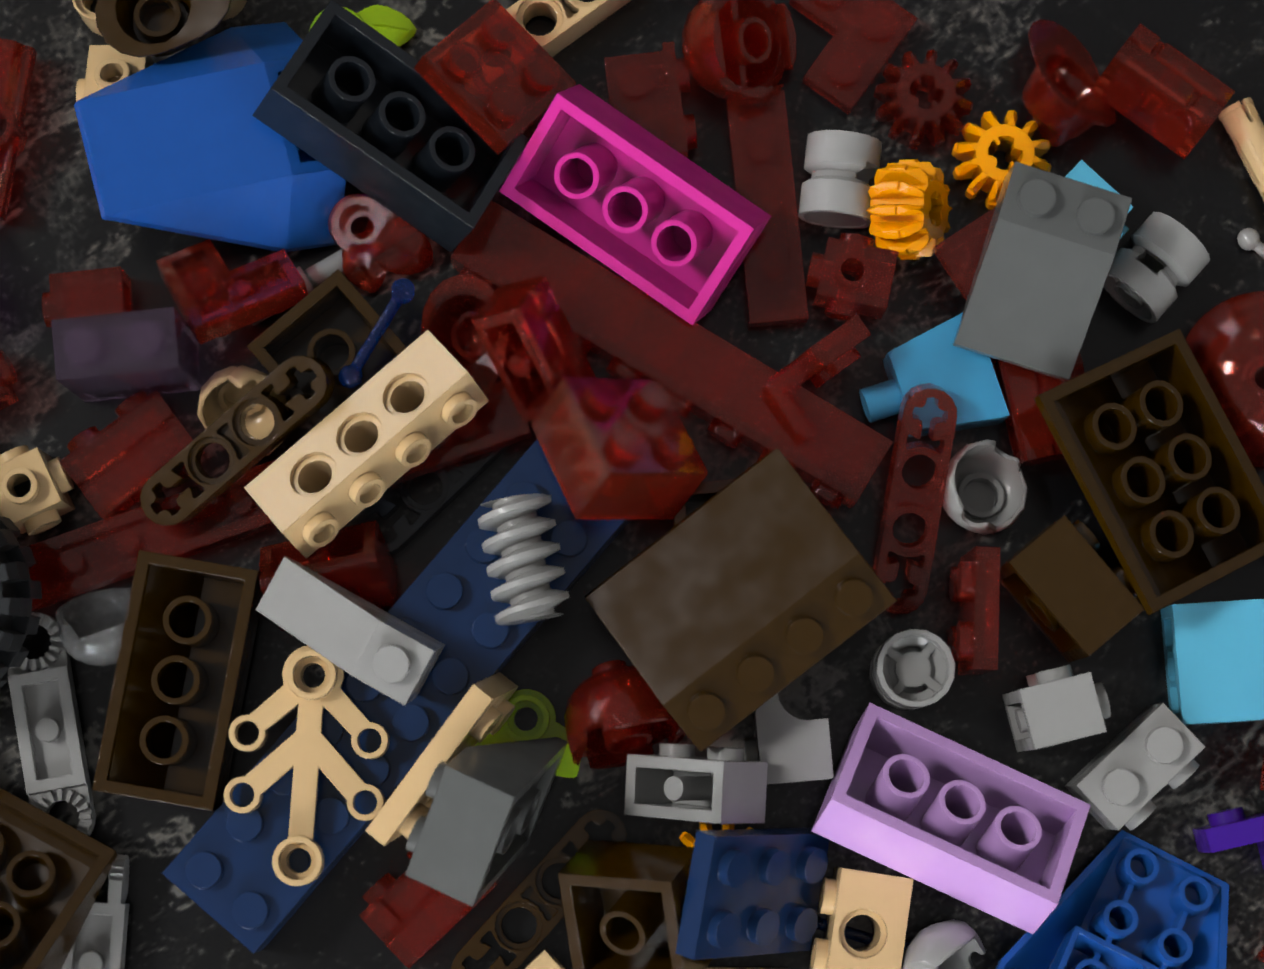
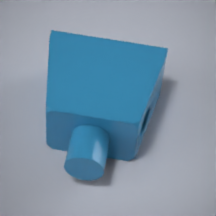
M963 313L909 340L886 354L883 364L888 380L859 390L861 403L870 423L900 414L908 436L920 437L994 426L1002 423L1010 415L990 357L953 346Z

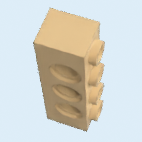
M426 330L254 478L244 489L280 532L307 559L318 548L330 543L336 537L339 530L362 510L375 504L383 496L385 490L407 471L424 462L430 452L451 433L469 423L476 412L489 400L469 372L429 330Z
M834 866L833 878L824 877L822 881L819 913L827 914L824 939H814L810 969H901L914 879ZM866 915L873 924V937L866 946L853 949L845 940V926L854 916Z

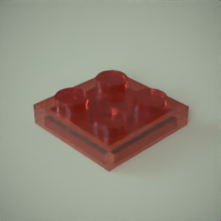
M497 0L489 1L423 55L414 67L427 83L497 155L546 113L557 93L576 84L572 77Z
M976 546L960 558L958 566L951 567L949 596L951 602H959V621L957 626H950L948 647L951 650L954 661H958V675L982 676L998 670L1000 547Z

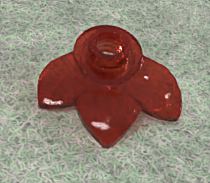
M348 195L339 200L331 210L328 228L332 239L342 248V270L350 282L358 288L375 293L381 287L387 271L399 275H413L424 271L432 265L433 251L427 237L368 195ZM360 216H366L368 218L366 229L361 233H352V222Z

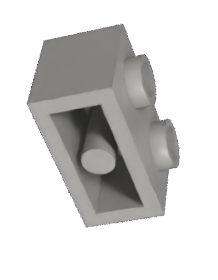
M1071 664L1026 676L1028 688L1002 695L1017 752L1036 750L1107 732L1104 719L1111 717V709L1103 684L1101 682L1094 684L1091 672L1074 676Z
M1164 703L1149 705L1075 775L1065 787L1075 798L1091 805L1089 813L1105 830H1120L1125 825L1131 831L1147 819L1157 806L1151 799L1168 784L1172 789H1176L1198 769L1200 765L1194 758L1205 746Z
M660 743L659 754H627L624 815L715 824L765 823L768 762L743 760L744 748L708 746L707 757L695 756L696 746L693 744Z

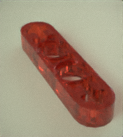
M932 383L919 384L911 388L902 399L873 570L884 584L885 581H895L899 569V562L896 556L887 558L889 551L904 557L921 556L919 562L907 558L905 572L909 582L914 584V588L904 589L901 593V598H895L896 602L886 609V611L894 614H908L916 610L924 602L928 592L957 422V408L953 399L942 387ZM934 397L935 404L944 413L942 417L932 418L928 436L932 441L940 440L939 447L936 448L922 441L906 443L908 435L918 439L921 437L922 421L917 415L913 414L914 407H924L927 398ZM915 455L928 456L935 463V472L932 479L920 486L908 484L902 477L904 463ZM905 513L918 514L925 520L923 535L912 543L900 542L893 536L892 527L894 522Z

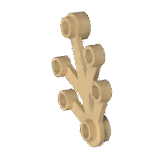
M307 645L298 648L287 658L282 671L283 686L250 715H241L234 719L229 727L228 736L231 744L236 749L244 752L257 751L266 743L268 729L298 706L296 732L246 776H239L230 780L223 793L225 804L230 810L236 813H251L261 805L263 793L293 768L288 838L278 844L272 857V866L276 876L282 882L291 886H302L313 882L319 877L324 867L323 850L314 841L319 769L347 800V809L354 818L361 821H371L385 804L383 792L374 785L366 784L322 734L324 707L352 735L351 745L358 756L370 760L380 758L387 752L390 744L387 730L377 723L370 722L341 689L344 681V670ZM318 664L324 669L325 679L318 687H308L303 680V673L308 666ZM245 722H253L259 729L258 739L251 745H244L238 739V729ZM375 729L381 735V746L375 752L367 753L360 747L359 739L364 731ZM241 783L249 784L254 790L253 801L246 807L238 806L233 800V791ZM368 790L375 794L377 806L372 813L364 815L356 809L355 799L360 792ZM298 848L306 850L311 857V865L303 873L294 871L289 864L291 853Z

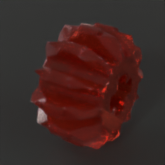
M934 49L927 51L923 64L919 63L912 51L903 54L902 68L891 63L887 64L883 71V76L887 83L877 84L873 96L885 103L875 113L877 121L895 120L888 133L891 140L898 139L904 131L911 133L909 147L912 150L919 148L923 135H927L930 143L935 148L943 145L945 132L955 136L959 135L964 127L959 116L969 115L973 108V102L962 96L971 87L970 78L960 77L952 79L958 67V62L956 59H951L946 62L943 68L935 65L938 56L937 51ZM917 91L928 92V102L931 103L929 109L918 107Z

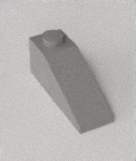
M288 556L283 558L256 608V611L351 676L403 705L408 704L418 696L445 646L440 641Z

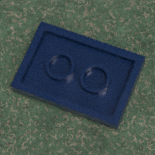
M813 827L697 830L675 953L692 960L810 951L812 938L818 924L817 909L823 877L828 867L827 852L830 840L812 832Z

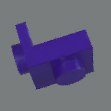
M1243 807L1225 809L1207 814L1209 825L1193 829L1198 852L1214 853L1257 843L1264 869V813L1245 816Z

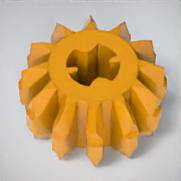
M1009 110L1006 113L1002 124L999 123L992 111L984 112L981 117V127L968 122L961 132L966 142L955 143L952 149V156L963 162L953 170L954 179H972V182L965 191V196L968 199H973L980 190L986 192L985 205L988 209H995L1004 178L1015 161L1044 171H1051V164L1039 158L1050 149L1049 141L1044 139L1031 140L1038 127L1036 121L1031 120L1027 122L1023 129L1015 126L1018 118L1015 110ZM996 150L1006 152L1005 160L1009 163L1006 170L996 167L997 158L993 156Z
M918 159L899 160V163H887L885 168L877 169L874 176L875 185L870 186L868 190L871 201L870 207L866 210L870 214L871 219L869 233L875 236L877 250L879 252H886L888 257H900V260H919L920 257H931L934 251L942 249L945 243L944 233L950 230L948 215L952 210L948 204L950 188L944 184V174L941 168L933 167L931 162H919Z

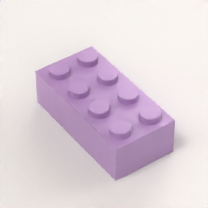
M869 703L848 738L834 773V779L830 783L811 831L1028 933L1034 934L1059 903L1091 805L877 705Z

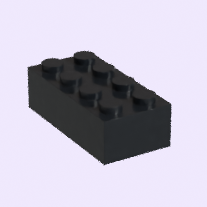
M330 0L252 115L449 252L475 228L529 141L528 137L333 0Z

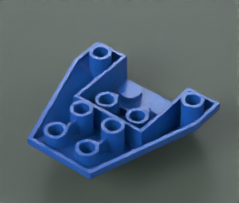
M285 22L230 27L78 100L74 104L101 218L103 220L283 253L332 246L341 242L346 180L252 116L303 40Z
M1121 830L1064 890L1056 908L1035 933L1025 932L999 960L996 969H1226L1229 884Z

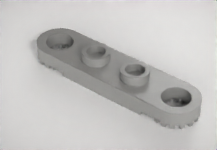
M31 612V615L41 617L39 625L43 626L51 637L49 651L43 657H39V659H29L26 657L20 667H10L8 669V683L26 794L28 795L29 804L48 814L52 807L61 801L72 803L80 814V823L77 825V830L90 836L95 827L96 813L66 633L62 625L55 618L40 612Z

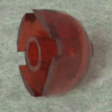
M700 0L687 15L682 31V52L688 71L697 84L718 98L751 101L764 99L778 93L784 86V84L777 85L782 79L784 70L793 69L796 59V32L791 13L785 3L775 4L774 0Z
M622 660L604 662L593 668L592 676L582 681L568 699L564 714L566 736L573 763L579 765L581 758L587 757L589 766L593 769L627 765V754H654L653 744L661 742L665 738L668 739V743H679L686 735L659 701L635 666H627L626 662Z

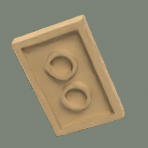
M500 672L474 683L365 831L383 846L401 835L408 839L419 817L422 815L427 817L433 798L426 796V790L438 764L441 761L449 763L465 747L475 746L477 742H482L489 733L495 735L515 709V706L508 700L518 686Z

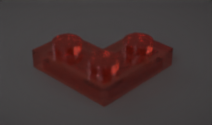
M790 0L789 5L833 35L832 39L804 75L802 83L850 115L915 26L918 18L892 0Z
M210 239L156 260L163 282L200 345L218 337L226 336L237 329L271 315L279 314L295 306L308 295L305 281L284 249L231 271L228 270Z

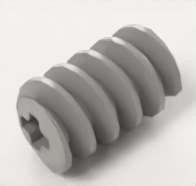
M539 493L522 494L488 501L480 505L481 507L493 508V510L477 519L479 529L497 532V534L482 543L483 552L502 556V558L486 567L488 577L506 580L505 583L490 592L492 601L510 604V607L495 616L497 625H517L563 615L562 613L555 612L554 607L570 598L569 592L550 588V582L565 574L564 567L549 565L545 561V558L561 549L560 543L541 540V534L556 526L555 519L537 516L536 510L552 502L551 495Z

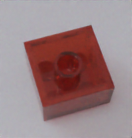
M564 377L531 423V427L575 519H673L708 475V471L661 381Z

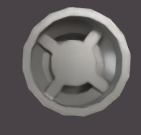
M820 130L809 133L806 143L804 169L812 175L810 179L802 182L798 217L805 222L830 228L861 229L869 227L871 219L870 214L866 211L870 207L871 201L868 193L869 181L874 179L876 171L880 167L882 142L870 135L844 130Z
M1153 212L1130 237L1132 249L1120 248L1115 254L1104 284V289L1115 301L1134 316L1148 323H1155L1178 298L1176 286L1187 287L1210 262L1209 253L1198 238L1184 225L1161 212Z
M909 629L893 635L876 649L870 661L869 678L874 692L884 703L899 710H915L936 703L948 692L954 680L955 661L950 648L939 636L927 630Z

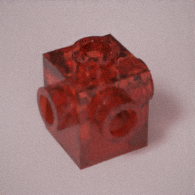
M841 233L839 239L828 237L823 254L812 252L805 286L816 288L813 305L825 308V316L840 321L857 322L859 315L881 320L887 309L898 252L874 247L875 241L872 238L860 234ZM842 274H849L856 279V281H849L846 278H844Z

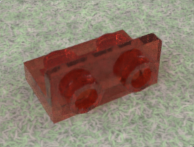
M674 41L663 42L662 51L604 58L609 105L688 158V149H697V133L694 114L683 115L680 93L690 92L689 69L686 57L676 58Z

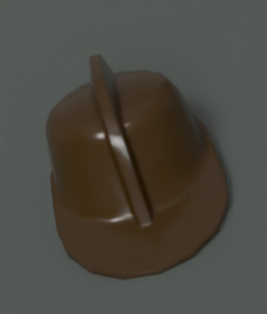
M98 0L95 7L96 24L106 43L122 54L138 58L168 56L180 51L189 42L203 37L218 27L228 13L232 0Z

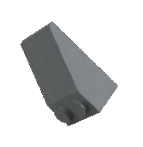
M1015 161L1004 178L953 346L1068 381L1115 257L1132 198Z
M559 737L471 746L465 747L449 763L441 761L432 774L426 790V796L433 798L427 817L423 815L419 817L407 840L406 850L412 852L413 855L405 875L473 907L529 845L568 741Z

